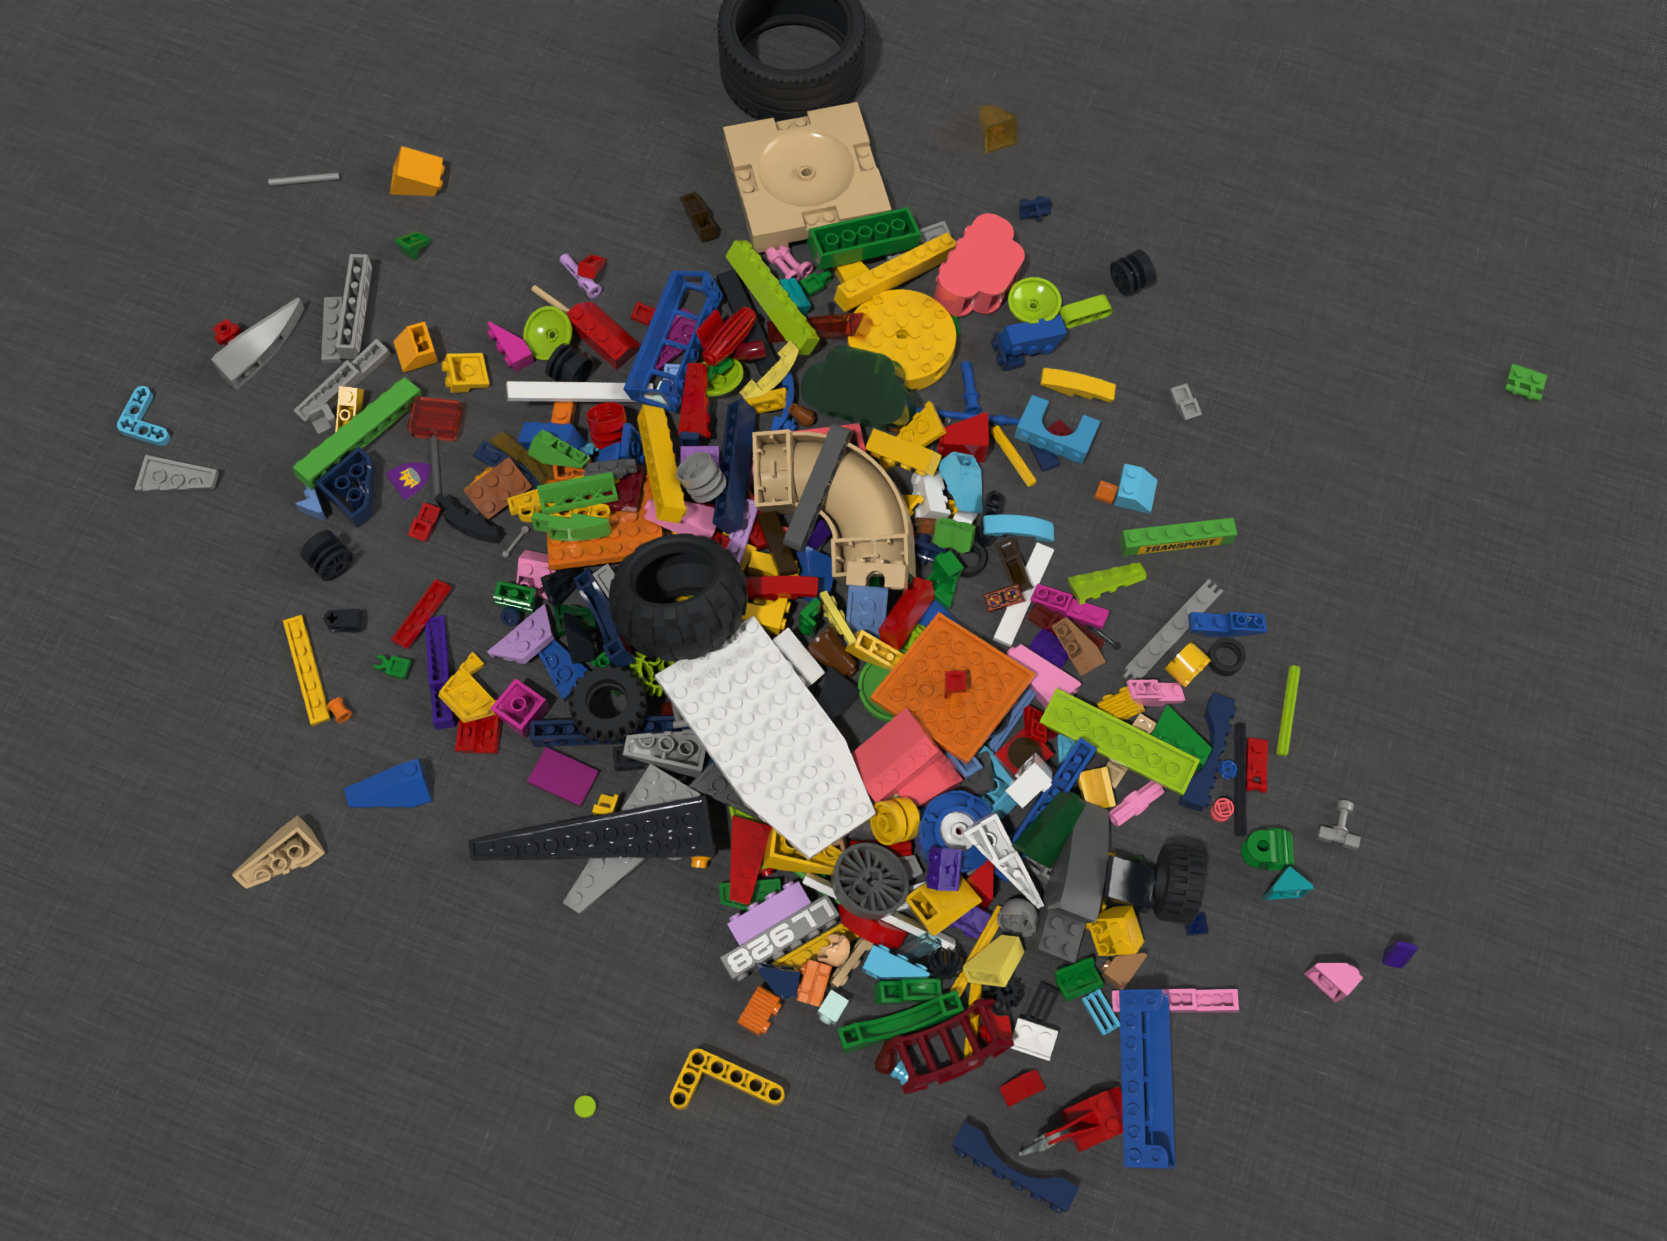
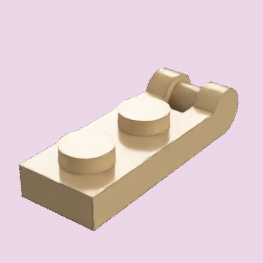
M863 938L857 940L850 950L846 962L838 966L829 978L828 983L833 987L843 986L849 978L847 974L851 969L854 970L860 964L861 955L865 950H870L873 947V943Z

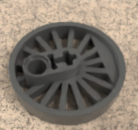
M858 843L848 847L839 856L832 870L831 883L837 900L847 911L857 917L869 920L885 918L895 912L907 897L909 880L905 867L895 854L880 845ZM859 853H863L864 862ZM841 861H842L847 867H845V866H843V865H840ZM841 884H852L844 888L841 886ZM891 887H899L900 891ZM867 897L869 910L864 908ZM875 902L880 911H876Z

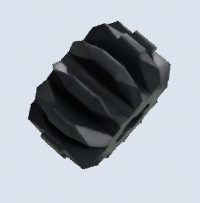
M949 947L933 951L928 959L930 974L934 975L935 979L941 978L942 981L945 979L952 980V977L958 978L963 969L961 954L957 953L956 949L950 950Z
M1013 976L1010 977L1005 987L989 985V988L993 991L988 993V997H995L994 1004L999 1002L998 1009L1000 1010L1003 1005H1005L1007 1011L1011 1009V1005L1016 1008L1018 1006L1017 1001H1022L1023 999L1019 993H1022L1024 990L1021 987L1017 988L1020 984L1019 980L1015 983L1012 982ZM1005 988L1009 990L1008 993H1011L1007 997L1002 995L1004 992H1001Z

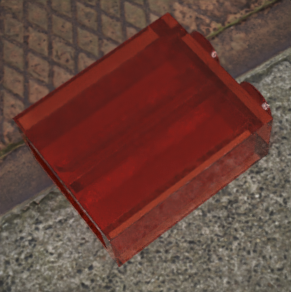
M416 396L414 403L411 404V419H408L407 429L412 437L425 439L435 437L437 440L456 442L463 410L460 401Z

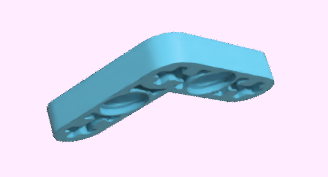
M139 386L134 390L117 422V428L125 436L164 446L170 441V435L163 427L141 421L153 399V394L148 387ZM135 407H139V408H140V410H139L138 413H136V414H131V413H130L133 408H135ZM142 428H148V432L146 434H139V431ZM162 434L164 435V437H160L159 439L156 437V435H158V436H162Z

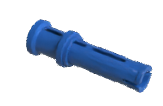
M964 361L960 364L964 386L963 400L966 404L965 413L978 414L981 411V407L978 405L979 394L975 390L972 363Z

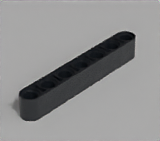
M734 269L716 275L719 287L732 315L743 307H749L753 310ZM756 319L744 342L763 341L766 358L753 360L762 377L777 362Z

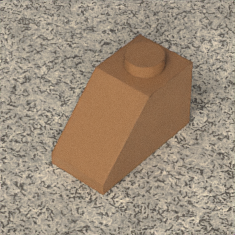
M1138 953L1115 956L1112 961L1108 959L1101 968L1104 971L1101 977L1118 990H1123L1145 960L1147 954Z

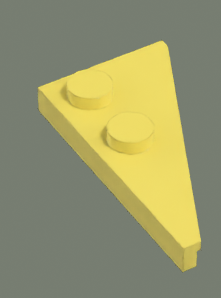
M827 591L819 593L823 616L828 617L830 624L835 627L840 635H844V640L849 645L857 643L845 622L844 613L842 610L838 611L835 598L833 596L830 597Z

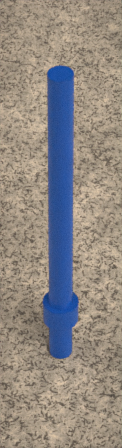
M911 407L910 414L920 413L924 408ZM936 410L938 416L941 418L948 417L951 419L965 420L973 416L979 415L974 413ZM998 414V416L988 415V422L997 423L1000 426H1005V424L1018 425L1020 418L1006 417V415Z

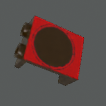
M1024 728L997 751L995 755L1016 775L1020 767L1035 752L1045 762L1051 761L1054 753L1047 743L1044 744L1029 737Z

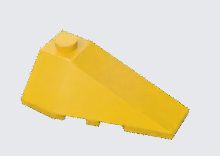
M772 827L765 848L763 866L782 871L832 875L833 867L842 851L831 845L808 860ZM841 861L840 865H843V866L847 867V866Z

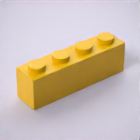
M874 428L865 447L866 450L871 452L870 456L879 460L881 457L886 458L885 462L895 465L897 462L901 464V468L908 471L911 468L915 469V473L923 477L926 474L934 476L942 455L933 450Z

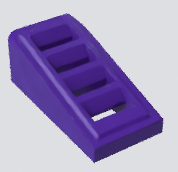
M1396 941L1384 949L1382 963L1401 969L1416 953L1418 946Z

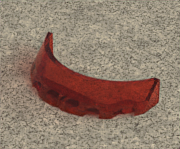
M864 312L806 317V320L816 331L819 338L856 336L865 316ZM767 321L769 343L786 341L772 321Z

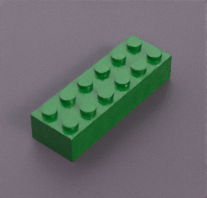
M909 207L810 228L807 244L818 269L821 270L914 249L919 245L921 233Z

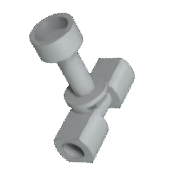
M1339 800L1336 810L1340 812L1337 826H1333L1332 829L1320 826L1316 839L1327 843L1336 841L1342 843V847L1356 851L1361 837L1349 834L1348 829L1345 828L1347 815L1353 812L1354 804L1350 801Z

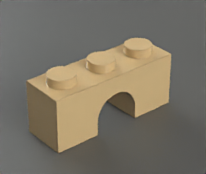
M854 558L853 562L848 561L846 585L869 586L871 576L876 573H882L885 577V588L907 590L909 567L904 565L903 561H892V564H886L884 560L874 559L873 563L865 562V559Z

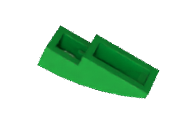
M940 978L879 981L874 984L875 1004L895 1005L928 1002L942 995Z

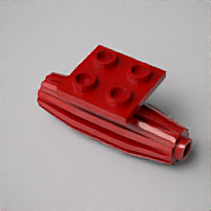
M743 307L725 322H723L718 310L715 309L698 327L695 333L704 349L702 356L706 364L717 365L732 354L746 338L757 319L756 313L751 308Z

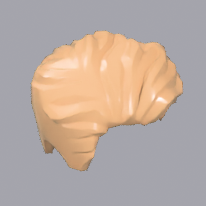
M829 935L828 939L831 940V944L820 949L817 960L838 967L843 965L848 959L850 943L843 935Z

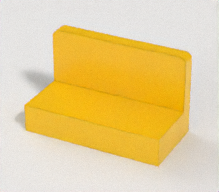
M787 389L772 390L765 395L748 398L745 401L756 410V414L783 409L786 407Z
M1107 767L1081 772L1077 779L1082 800L1102 808L1116 806Z

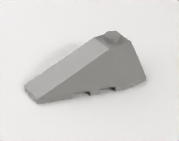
M688 729L678 732L667 731L657 734L627 735L623 756L675 773L698 777L702 772L706 750L693 731Z

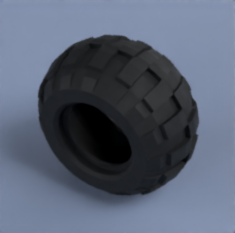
M680 533L661 536L645 542L623 559L617 568L614 579L611 580L608 598L610 602L609 610L618 633L629 646L632 644L638 653L651 658L659 657L660 660L676 662L678 660L696 659L708 652H713L720 648L726 639L731 638L741 626L742 615L745 616L748 602L747 582L740 563L728 549L725 550L718 542L705 536ZM695 595L680 602L664 604L680 596Z

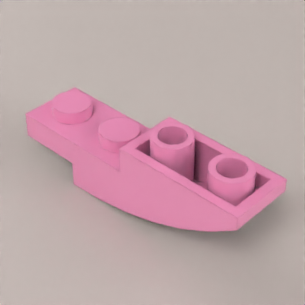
M1158 680L1126 681L1131 698L1135 703L1144 706L1162 707L1165 704H1177L1186 701L1180 683H1158Z

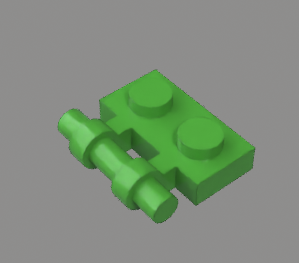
M1511 364L1506 378L1508 383H1506L1504 390L1510 391V394L1525 396L1526 399L1531 401L1533 399L1540 401L1542 394L1539 393L1544 389L1547 375Z

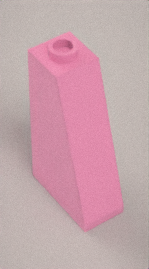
M648 499L644 510L647 511L645 519L677 534L689 533L695 536L712 538L716 528L712 523L713 507L684 501V504L687 506L686 515L682 517L680 523L657 520L654 500Z
M1021 644L1016 648L1013 646L1006 652L1008 657L1036 674L1027 688L1033 690L1036 694L1035 697L1045 709L1056 688L1072 696L1079 691L1081 683L1025 646Z

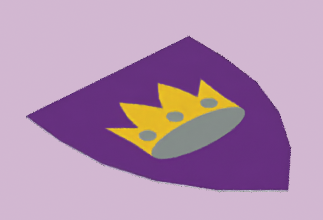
M411 462L395 467L385 474L405 501L425 485L430 475L432 464Z

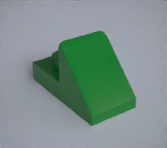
M418 231L395 239V243L401 253L414 261L417 260L419 249L429 246L431 238Z

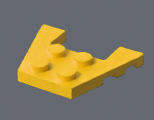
M474 652L470 653L468 659L461 664L459 670L452 675L438 695L463 723L496 715L490 709L496 701L471 676L484 667V663Z

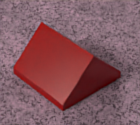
M989 860L978 868L966 881L981 898L982 902L979 904L983 908H987L993 900L994 865Z

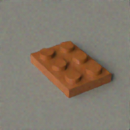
M508 457L466 488L464 492L488 521L508 506L507 498L526 493L532 486L511 458Z

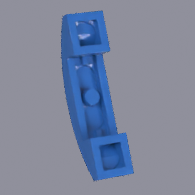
M790 371L784 377L782 388L787 389L786 407L783 409L782 417L774 416L771 431L782 430L786 420L791 418L788 410L794 404V383Z

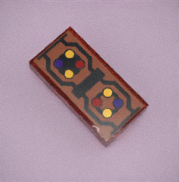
M1020 583L983 594L988 613L1025 602Z

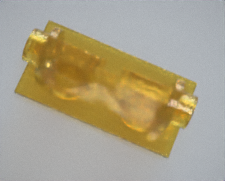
M500 432L489 439L495 448L507 454L516 462L524 463L523 457L528 455V451L504 432Z

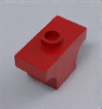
M989 1007L987 1011L998 1035L1002 1038H1012L1009 1016H997ZM982 1021V1025L979 1026L981 1038H985L986 1046L991 1044V1038Z

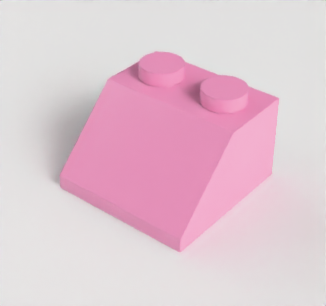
M1317 963L1304 973L1335 1003L1348 996L1363 979L1359 970L1347 963Z

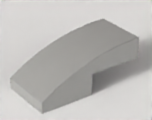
M1187 383L1169 390L1172 400L1184 421L1202 415L1196 398L1193 399Z

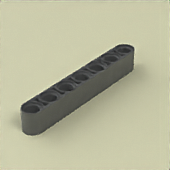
M836 424L831 425L785 534L784 546L799 552L805 549L850 441L852 430Z

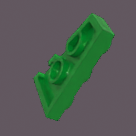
M780 879L756 880L750 905L758 902L760 905L766 901L765 896L774 891L777 894L780 893ZM730 882L719 883L721 905L748 911L747 907L749 906L729 901Z

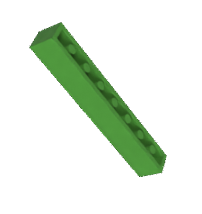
M405 377L397 381L387 392H383L377 400L368 404L361 413L356 414L351 421L341 426L331 437H327L320 446L312 449L302 460L297 461L295 466H293L296 478L310 490H313L317 486L315 482L358 447L363 449L422 401L420 389Z

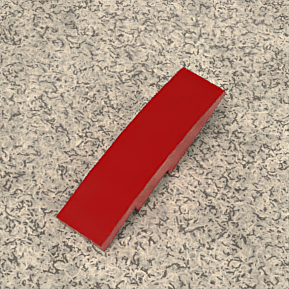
M762 576L746 578L748 599L776 601L777 598L797 599V596L817 598L818 577Z

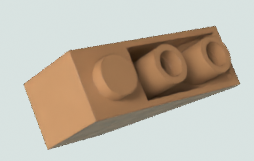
M1067 617L1051 626L1080 676L1106 663L1097 646Z

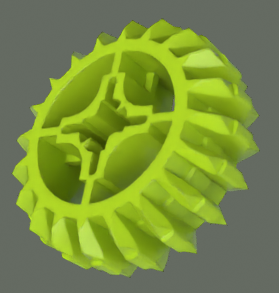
M636 651V661L630 664L629 668L634 670L631 672L634 677L640 680L645 694L649 691L650 697H653L655 693L657 697H660L662 692L666 695L660 685L652 684L656 680L652 668L657 666L656 668L659 673L665 669L664 662L667 667L676 662L660 660L659 657L655 662H646L644 659L647 656ZM642 670L646 672V675H647V678H646V679L644 678V676H643V674H642Z

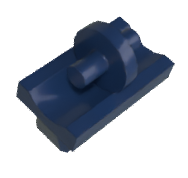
M1038 196L1035 200L1031 201L1027 198L1021 199L1019 205L1020 220L1035 218L1036 221H1040L1041 216L1051 215L1050 197Z
M920 533L917 539L914 538L915 554L917 558L922 559L921 565L925 566L926 561L934 563V558L941 552L945 554L946 549L940 548L936 544L928 543V535Z

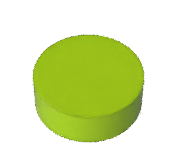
M590 1096L579 1097L574 1105L576 1114L581 1118L591 1117L596 1111L594 1099Z

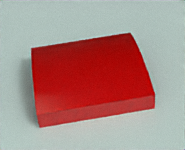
M497 715L463 723L459 718L455 751L473 754H498L502 720Z

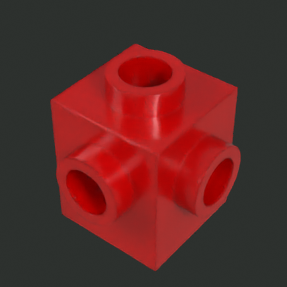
M228 319L212 328L216 334L214 339L220 346L223 344L224 347L228 345L230 340L236 338L242 332L236 323L232 324Z

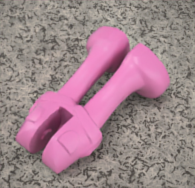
M779 246V249L772 247L765 252L770 263L777 265L783 271L787 280L789 278H796L799 283L800 279L802 280L809 276L814 266L809 261H805L802 264L798 263L791 255L789 247ZM784 261H786L793 269L791 270V269L785 264Z

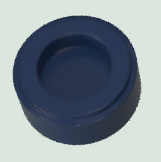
M513 606L505 607L500 614L501 621L507 626L516 625L521 617L520 611Z

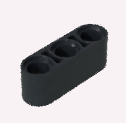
M991 491L986 496L978 533V542L984 547L991 546L995 539V536H983V517L987 515H1000L1003 496L998 491ZM990 501H996L997 504H992Z

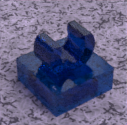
M1205 912L1199 913L1192 923L1185 924L1187 937L1209 933Z

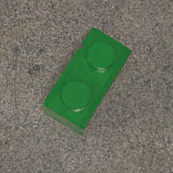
M498 581L493 596L496 606H513L519 611L531 614L534 613L539 598L537 590L534 588Z

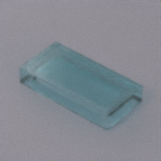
M926 932L898 948L897 953L905 956L912 963L941 947L942 944L939 938Z

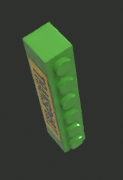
M1234 518L1123 530L1119 541L1122 556L1124 557L1233 544L1238 534Z

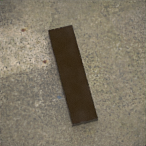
M776 511L757 514L759 526L778 576L797 574L798 568L791 550L783 545L785 535Z

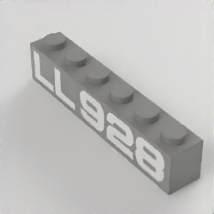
M350 254L336 342V349L341 359H355L360 354L373 267L369 256L365 254Z
M826 894L720 957L721 962L733 982L737 980L742 982L749 977L748 973L754 970L757 971L755 963L766 964L772 959L776 961L785 955L784 952L790 948L795 950L800 947L805 939L809 938L811 940L820 934L819 931L825 927L827 929L834 927L838 923L839 913Z

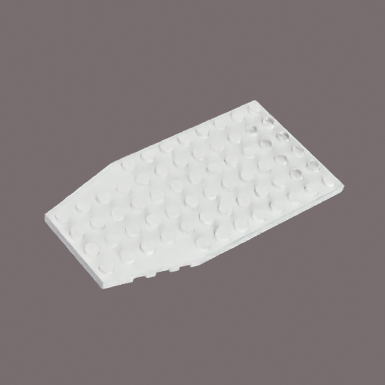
M754 616L741 623L736 633L731 638L726 639L725 643L717 650L708 652L696 659L679 660L655 675L658 684L745 806L757 813L759 818L771 825L779 835L786 838L808 860L875 816V810L844 737Z

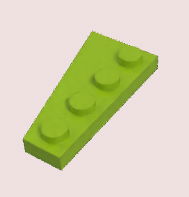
M1140 562L1131 563L1125 566L1068 577V585L1079 605L1086 603V599L1091 597L1092 599L1101 597L1100 594L1106 591L1112 593L1117 591L1119 586L1127 587L1145 580L1146 571Z

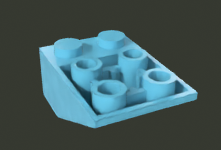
M951 452L939 462V474L945 480L947 490L952 494L955 506L960 511L981 514L983 512L981 469L974 455Z
M880 944L877 947L873 945L861 972L879 981L927 979L930 973L926 972L927 968L918 963L912 965L908 963V958L898 953L894 956L889 953L890 949Z

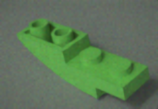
M536 512L531 517L534 530L547 532L552 540H592L611 535L612 532L609 519L602 517L598 518L573 513L571 518Z

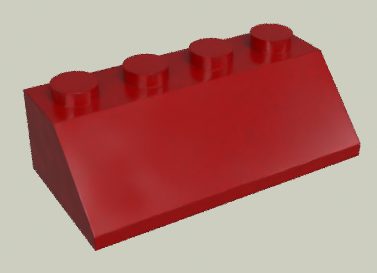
M592 301L577 303L566 313L571 322L572 331L616 370L634 356L641 347V344Z

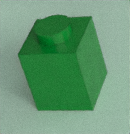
M951 550L945 554L941 552L934 558L935 561L932 569L944 585L960 577L964 567Z

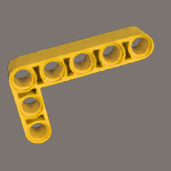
M694 1049L690 1052L670 1094V1102L676 1110L686 1109L704 1074L772 1106L782 1104L785 1097L784 1090L780 1085L702 1049ZM702 1055L704 1057L703 1063L695 1065L692 1061L694 1056ZM716 1063L723 1065V1070L719 1074H715L711 1070L712 1066ZM734 1072H739L743 1076L742 1080L738 1083L731 1081V1075ZM688 1074L695 1076V1081L691 1085H686L683 1082L684 1077ZM753 1081H759L762 1084L759 1091L754 1092L750 1089V1084ZM772 1090H778L781 1093V1097L774 1101L770 1099L769 1093ZM678 1094H683L686 1097L682 1105L674 1103V1099Z

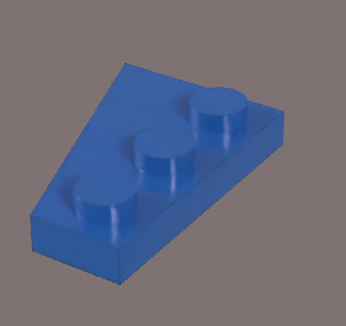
M553 640L538 654L563 702H565L571 696L572 686H577L575 681L578 677L583 678V673L587 669L581 663L572 664L570 653Z

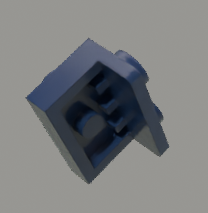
M994 332L991 345L993 350L997 352V364L1001 365L1003 371L1023 367L1024 360L1022 354L1005 355L999 334Z

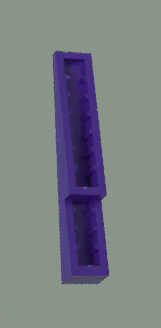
M442 615L431 617L425 624L432 717L436 730L456 727L454 712L438 696L439 691L451 678L445 617Z

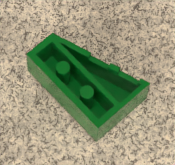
M1167 704L1151 735L1200 759L1196 771L1199 772L1212 748Z

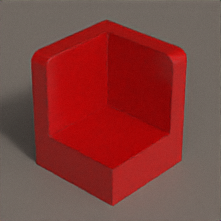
M945 671L944 698H949V692L965 693L966 671Z

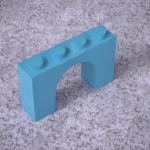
M1032 395L1017 426L1014 438L1068 458L1073 462L1083 464L1100 421L1083 415L1074 433L1068 436H1056L1048 432L1042 423L1049 401Z

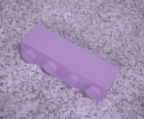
M791 881L782 886L784 890L777 894L774 891L765 896V902L760 905L758 902H755L747 907L748 912L743 915L739 912L729 918L731 922L727 925L739 945L744 944L811 904L799 881L797 883Z

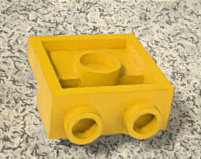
M483 353L446 354L445 360L442 361V371L447 373L445 385L447 388H450L451 393L469 392L470 388L489 387Z

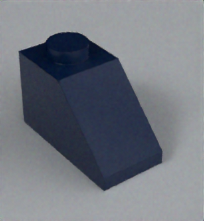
M755 963L757 971L778 997L783 999H789V996L796 997L800 971L796 967Z

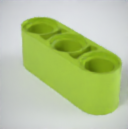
M1102 294L1065 305L1060 309L1059 315L1062 317L1065 328H1073L1108 317L1112 314L1113 310L1106 295Z

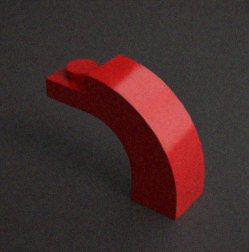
M841 904L837 908V912L842 918L841 923L847 929L876 945L880 944L887 948L899 949L907 934V931L881 919L869 920L857 917L847 911Z

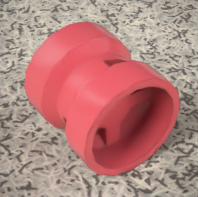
M1218 799L1210 810L1212 819L1216 822H1225L1233 814L1234 805L1229 799Z

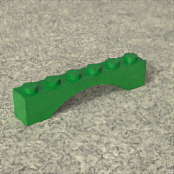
M956 990L894 1015L857 1022L837 1029V1035L843 1053L847 1054L891 1040L899 1035H906L946 1022L964 1012V1008Z

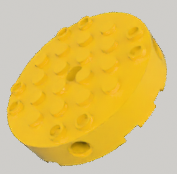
M904 289L884 291L862 303L850 319L847 336V350L850 362L863 379L878 388H886V386L906 388L907 390L926 388L937 382L947 372L954 356L956 329L953 319L938 301L926 294Z

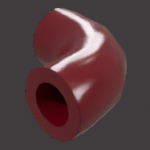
M763 341L740 343L728 357L737 361L766 358Z

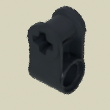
M329 610L324 614V622L331 632L358 633L362 631V610Z

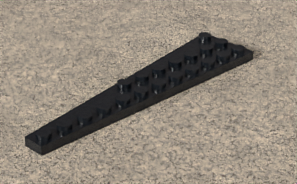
M706 796L468 840L470 860L715 857Z

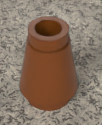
M795 403L789 407V413L801 426H810L814 422L815 415L812 410Z

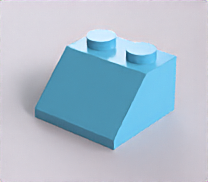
M1124 463L1114 506L1151 514L1157 479L1142 467Z

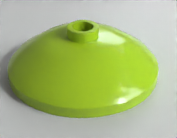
M1029 277L1018 281L1013 285L1008 295V306L1011 313L1021 322H1028L1029 324L1039 323V319L1045 318V321L1053 320L1058 315L1062 303L1058 289L1048 280L1038 277Z
M544 306L534 311L528 318L524 327V342L531 351L532 356L548 361L559 345L563 343L569 345L572 336V326L564 311L553 306Z
M730 358L733 365L720 375L714 374V377L707 381V397L727 394L739 385L744 375L743 367L739 361Z

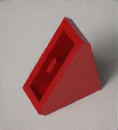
M1037 1070L1020 1075L999 1087L1008 1107L1046 1089Z

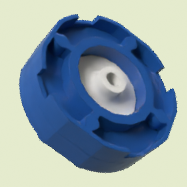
M959 790L941 794L927 803L920 812V823L915 838L916 847L924 861L929 864L928 855L930 847L953 848L962 850L960 875L969 873L982 866L988 859L962 832L975 821L990 814L992 811L990 806L983 799Z

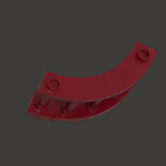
M978 999L972 1003L973 1006L942 1024L905 1037L899 1035L891 1039V1043L885 1050L886 1052L898 1050L909 1076L908 1082L902 1086L905 1095L928 1089L927 1084L937 1081L941 1085L984 1065L983 1060L991 1055L996 1058L1015 1045L1011 1037L1002 1038L999 1036L987 1009L995 1003L994 999ZM979 1014L991 1038V1044L985 1048L980 1047L969 1023V1020ZM960 1025L973 1050L972 1055L964 1060L959 1059L948 1034V1031ZM939 1035L951 1059L950 1066L943 1069L937 1068L926 1043L927 1040ZM918 1044L930 1071L928 1074L920 1076L916 1073L906 1047Z

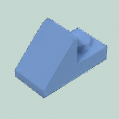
M306 486V490H303L306 500L297 502L295 505L304 514L323 521L327 520L316 487L310 490Z

